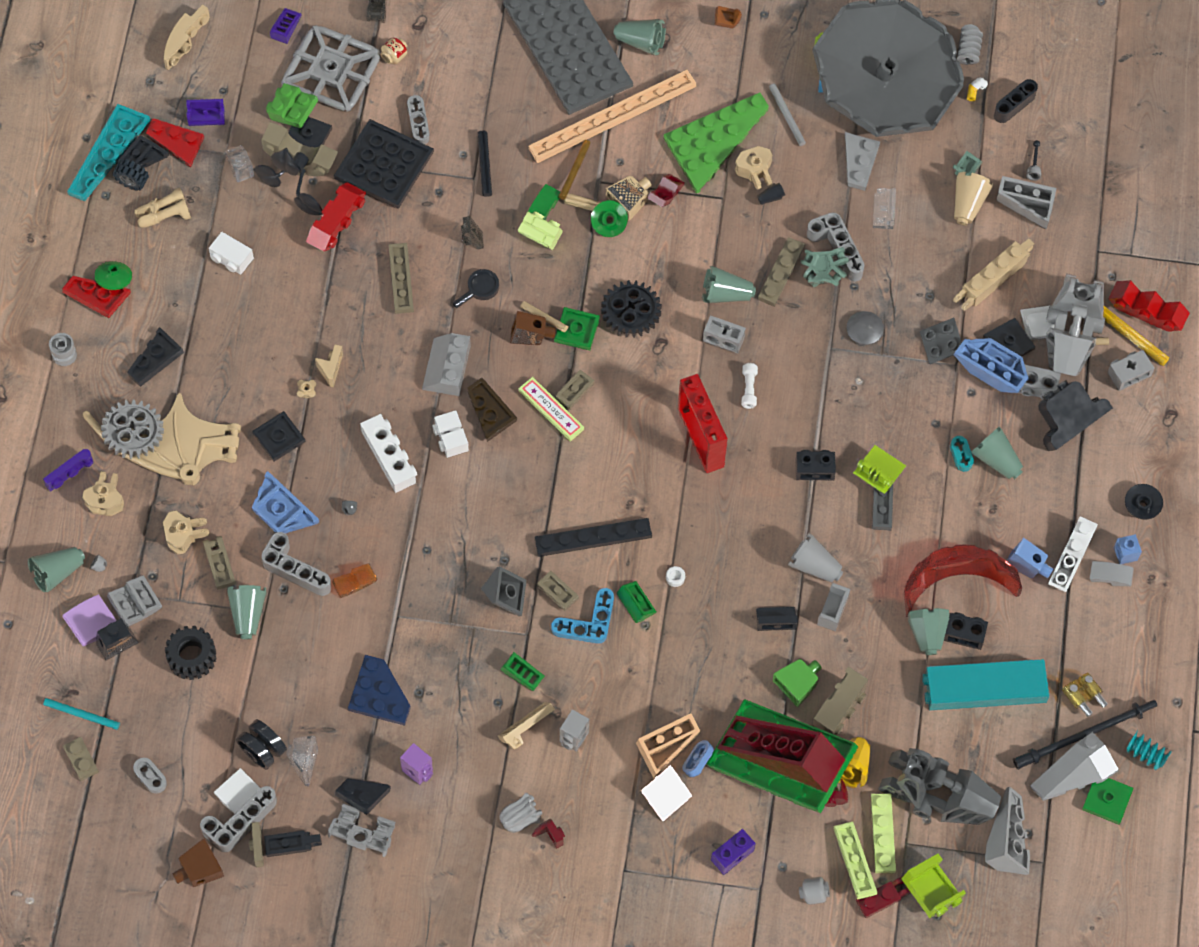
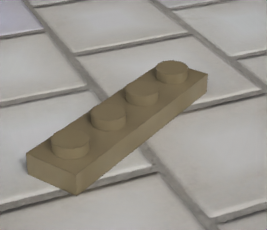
M790 237L787 238L758 296L759 301L775 307L805 248L804 243Z
M407 243L389 244L395 314L414 312Z

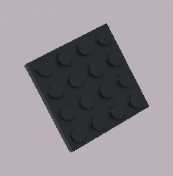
M369 119L335 172L334 179L344 184L348 182L365 191L366 194L399 209L433 155L434 148Z

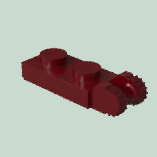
M902 877L877 888V895L856 899V903L865 918L901 901V898L911 894L908 888L903 889L899 893L897 892L896 887L904 884L901 879Z

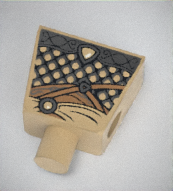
M628 176L606 188V199L620 203L625 208L629 221L648 201L647 189L651 187V183L646 177L638 182L633 176Z

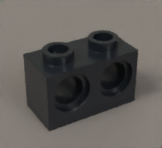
M959 612L950 613L944 641L981 650L988 622L979 617H967ZM952 625H958L961 627V629L956 630L952 627ZM976 629L980 634H973L971 630Z

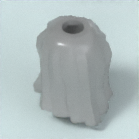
M525 793L519 800L502 809L499 819L507 831L515 833L531 824L540 823L542 811L541 809L536 810L534 807L536 803L533 801L534 797Z

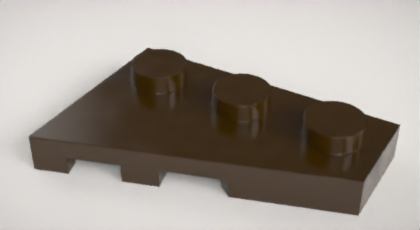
M483 378L467 387V392L487 442L517 421L515 414Z

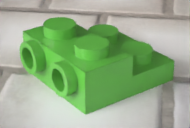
M284 83L281 88H277L274 100L268 102L266 112L273 121L301 128L317 104L318 98L315 95L301 92L299 87Z

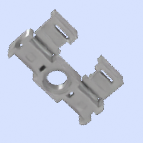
M342 804V810L338 818L333 819L328 829V837L330 838L333 835L345 839L348 845L362 850L370 848L382 852V857H385L388 848L391 846L390 837L395 828V822L378 816L376 823L378 827L376 830H373L372 835L371 830L353 823L355 818L358 819L360 811L354 807ZM362 834L365 836V839L357 841L354 839V836Z

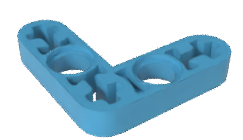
M602 588L598 591L592 622L556 618L551 624L552 633L560 638L597 644L603 643L608 636L614 603L613 592L608 588ZM604 594L608 595L609 598L606 600V607L602 606ZM598 612H605L608 616L605 620H599L596 615ZM559 624H563L561 631L557 630ZM569 625H571V633H568ZM581 626L585 629V632L582 635H577L574 629ZM588 628H591L590 636H587ZM598 630H601L600 637H596L595 634Z

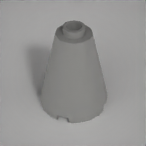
M808 533L806 537L809 539H805V541L803 540L791 557L794 560L793 563L790 561L788 565L831 583L834 580L838 581L843 574V571H841L842 565L812 534Z

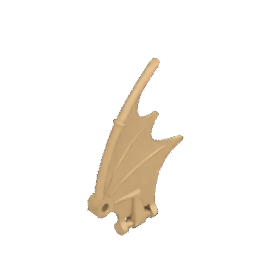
M179 393L169 414L162 420L164 434H161L163 439L159 441V447L154 446V452L148 450V456L141 453L140 459L136 455H133L132 459H130L129 454L125 456L128 460L161 475L181 479L185 485H195L200 480L201 470L213 461L236 462L237 455L235 453L238 450V433L241 431V425L235 423L228 425L210 423L195 417L188 411L184 405L182 394ZM84 411V419L102 438L103 431H101V426L90 412ZM141 417L136 418L138 421L144 420ZM225 431H229L231 434L225 436ZM142 434L140 437L146 438L148 435ZM128 438L121 439L124 442L129 441ZM223 449L228 450V453L222 454Z

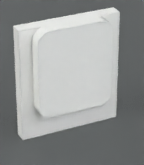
M1049 306L1020 310L1025 332L1031 340L1046 338V333L1050 327L1054 328V323L1046 322Z
M240 768L214 791V794L235 814L261 788Z

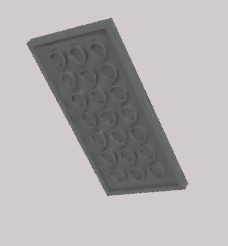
M583 0L503 1L504 7L569 115L633 87V81Z

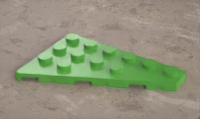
M757 93L664 134L665 142L696 194L701 191L707 181H710L712 175L720 169L727 157L735 151L737 145L745 139L752 127L768 111L769 106L761 93Z

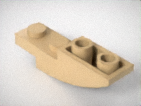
M203 4L192 16L185 13L173 28L164 52V63L167 70L177 65L180 58L190 51L192 46L191 38L197 34V31L202 26L208 23L210 18L209 10Z

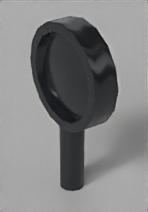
M487 269L473 272L468 279V292L453 302L454 307L457 309L472 297L478 300L493 298L499 290L497 275Z

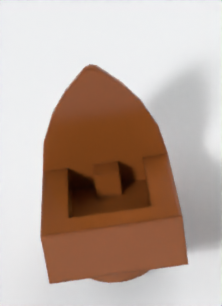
M717 6L714 25L733 29L740 22L742 13L737 8L731 9Z

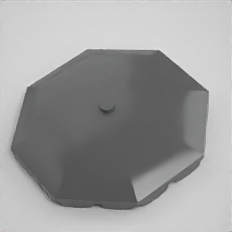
M876 0L873 3H869V1H855L848 3L839 10L812 49L826 103L876 137L934 130L964 86L963 71L960 62L956 60L957 52L953 36L947 32V28L942 23L932 17H924L918 7L906 0Z

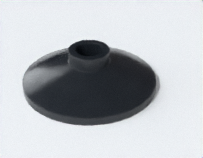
M1137 484L1127 491L1125 506L1132 516L1142 520H1149L1161 512L1163 497L1155 487L1148 484ZM1143 502L1146 506H1141L1140 503Z

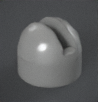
M97 555L90 568L97 572H102L107 566V561L102 556Z

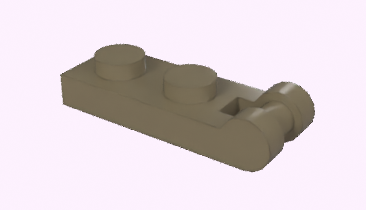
M218 536L211 541L208 539L204 540V548L217 590L236 585L222 536ZM219 547L217 550H211V548Z

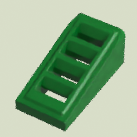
M515 652L511 654L500 669L531 691H534L545 677V675ZM513 662H515L516 665L512 669L510 666ZM521 666L523 669H522V671L518 674L516 671H517L518 668ZM529 671L530 673L526 677V679L523 678L522 676L525 674V672ZM533 675H535L536 678L531 684L529 680Z

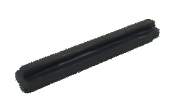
M483 130L478 131L482 195L490 197L492 196L488 135L487 131Z

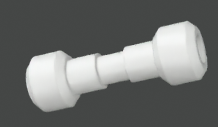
M746 363L742 369L746 388L745 395L742 396L741 405L747 409L754 408L757 405L753 384L758 373V366L754 363Z

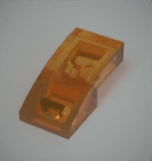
M370 563L353 568L351 573L334 578L332 583L339 597L343 598L377 581V577Z

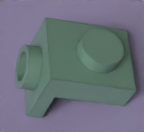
M966 151L958 164L953 165V168L956 170L954 174L958 175L960 172H966L965 175L971 176V173L977 171L982 161Z

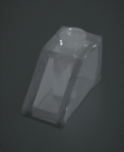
M242 145L224 151L237 182L254 177L253 165Z

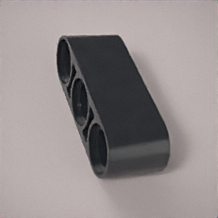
M1026 79L998 101L994 112V119L999 123H1006L1035 99L1038 89L1036 81Z

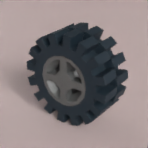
M128 159L120 160L112 173L115 180L119 181L118 183L124 184V187H129V189H134L135 191L143 189L149 175L144 167L141 168V165L135 164L134 161L130 162Z

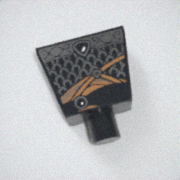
M123 619L109 623L106 627L97 631L96 645L105 661L139 643L130 626Z

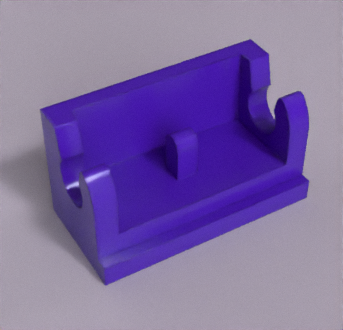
M223 99L186 100L188 126L225 125Z

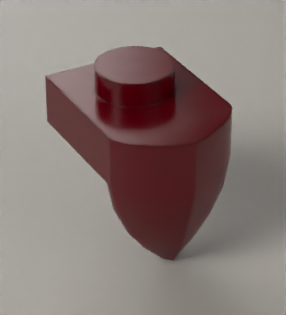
M840 779V791H833L828 802L825 804L826 807H835L836 805L848 803V791L843 779Z
M552 819L542 822L532 833V837L547 832L556 849L564 844V832L560 826L556 827Z

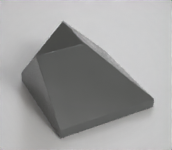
M499 566L494 570L481 590L493 604L519 617L522 616L526 579Z

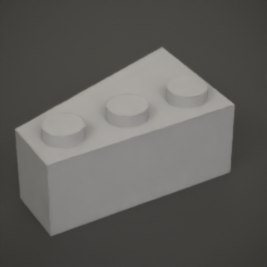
M1002 176L996 200L1047 230L1057 188Z

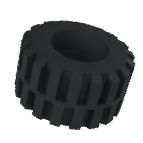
M184 626V630L178 628L176 634L172 633L170 635L171 640L167 639V647H165L166 658L171 671L173 670L175 675L178 676L180 674L182 679L189 677V680H194L196 676L198 679L202 678L203 673L207 675L209 668L213 669V662H216L217 659L216 649L208 632L205 633L203 628L200 627L197 630L196 626H192V628ZM188 646H197L202 649L200 655L195 659L186 660L180 657L182 650Z

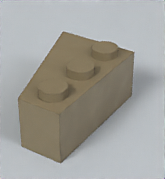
M849 666L845 671V677L840 683L836 684V689L826 699L812 723V726L834 735L835 733L840 734L845 726L843 722L846 718L850 719L856 711L854 709L856 704H861L866 697L865 690L868 679Z

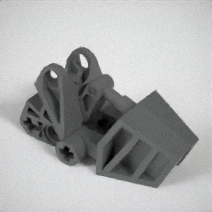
M909 748L908 753L903 750L891 753L888 763L892 767L902 770V775H899L898 779L893 776L882 779L878 788L884 794H891V797L913 803L915 806L913 813L921 818L929 819L934 810L943 814L941 822L980 825L994 818L1001 800V796L973 771L959 769L958 775L947 771L949 763L946 760L932 757L931 754L915 748ZM942 784L953 791L948 802L925 793L926 790L942 787Z

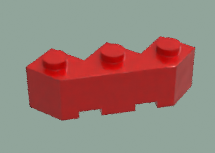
M348 182L339 186L336 190V198L333 201L329 200L322 210L321 219L319 221L315 220L308 234L306 242L324 252L336 246L338 232L350 226L352 212L361 209L365 203L364 197L366 192Z
M1131 280L1116 281L1108 298L1117 310L1168 332L1182 331L1190 314L1180 301L1165 302L1156 291L1141 292Z

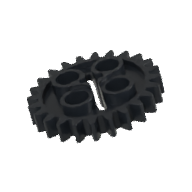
M628 280L627 285H624L621 281L620 287L614 284L613 291L608 289V295L603 296L604 301L601 302L602 320L606 321V327L612 326V332L618 330V336L624 332L625 338L629 334H632V337L635 338L636 333L642 337L643 331L649 333L650 328L655 329V323H659L660 310L662 308L660 297H656V291L651 292V286L644 288V282L639 286L637 280H635L634 284H631L630 280ZM630 296H636L637 298L632 299ZM620 305L622 308H615L614 306ZM645 309L648 310V312L643 313L641 312V310ZM626 319H631V320H633V321H632V322H626L625 320H626Z

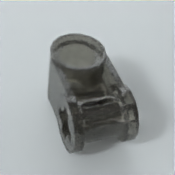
M369 0L366 15L367 22L377 20L385 23L387 0Z

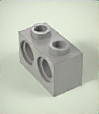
M710 315L704 329L703 341L739 353L745 338L746 328Z
M1025 365L1028 380L1032 381L1033 384L1026 382L1018 393H1022L1024 396H1036L1044 399L1043 396L1046 393L1054 392L1058 389L1057 385L1059 384L1061 373ZM1045 384H1048V385H1050L1052 388H1047V387H1045L1044 385H1045Z
M573 709L571 710L560 728V742L564 748L568 750L573 749L577 752L589 733V718Z

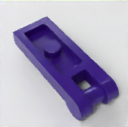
M88 449L81 450L43 478L47 489L51 492L54 489L60 488L64 481L76 476L83 467L92 466L93 458L91 452Z

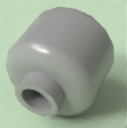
M822 877L804 879L802 887H799L800 898L805 899L808 905L825 903L827 897H830L828 881H824Z

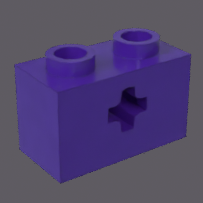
M742 828L712 853L711 861L725 875L755 850L756 843Z

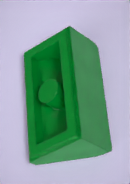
M637 581L622 585L616 593L635 623H639L657 612Z

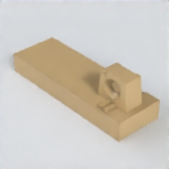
M544 702L497 736L501 742L507 743L515 750L523 744L520 734L555 709L551 703Z

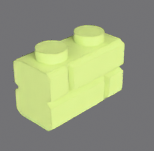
M534 211L533 214L527 212L518 232L553 250L563 232L559 228L560 224L551 219L549 222L543 220L544 216Z

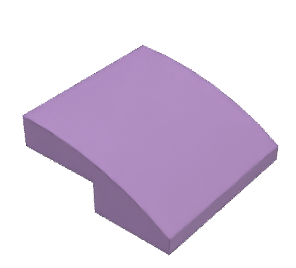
M99 594L63 614L64 620L82 646L95 642L98 630L106 627L109 623L117 621Z

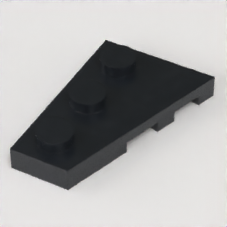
M160 327L157 329V334L153 340L147 343V348L143 354L137 357L127 371L129 377L140 387L184 353L183 348Z

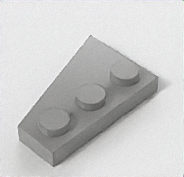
M845 132L847 185L865 191L880 141Z

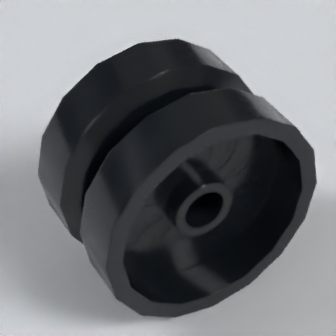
M255 719L248 726L250 733L242 732L236 738V742L252 761L267 770L274 763L273 756L280 757L287 750V747L269 726L261 720Z

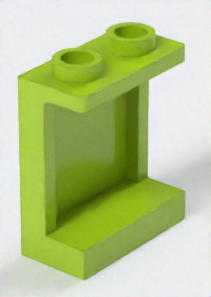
M939 854L911 868L901 878L929 918L936 914L940 917L948 911L947 908L950 906L953 908L957 907L963 902L962 898L966 894L964 890L958 892L939 866L943 859Z

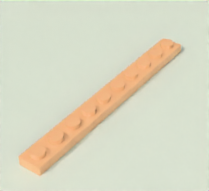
M685 70L529 145V151L536 162L539 163L695 88L696 82L689 71Z

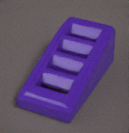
M284 8L270 30L271 39L287 44L302 16L301 13Z

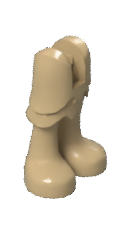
M180 187L160 200L156 198L135 209V216L139 218L138 224L142 228L158 224L160 221L174 215H180L184 220L191 219ZM171 204H175V205H172V206H170V207H168V208H166V209H164V210H161V208H163V207H165V206H168V205H171Z

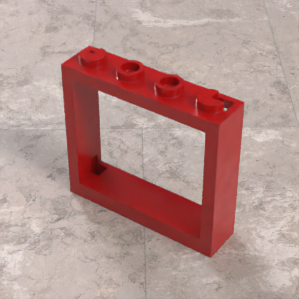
M698 373L680 380L678 412L706 473L724 468L728 438ZM689 409V412L684 413L683 410Z

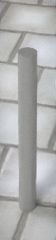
M771 84L769 89L799 146H803L806 142L776 84Z

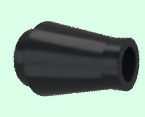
M773 183L757 195L760 204L763 205L781 200L785 196V192L780 183Z

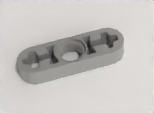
M413 95L407 100L413 139L427 144L430 135L424 101L422 97ZM414 102H417L418 111H415ZM416 117L423 118L421 123H415L413 120ZM419 129H422L424 138H420Z

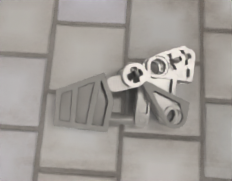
M1066 273L1063 286L1053 305L1049 306L1046 322L1055 324L1054 328L1050 327L1046 333L1048 363L1051 370L1077 376L1081 372L1096 345L1097 338L1092 337V333L1102 334L1104 327L1103 281L1094 279L1092 284H1084L1076 279V275ZM1068 311L1074 316L1069 332L1064 331ZM1082 318H1085L1084 324H1083V331H1082L1083 333H1082V335H1081V334H1080V329H1081V328H1079V327H1080L1081 319H1082Z

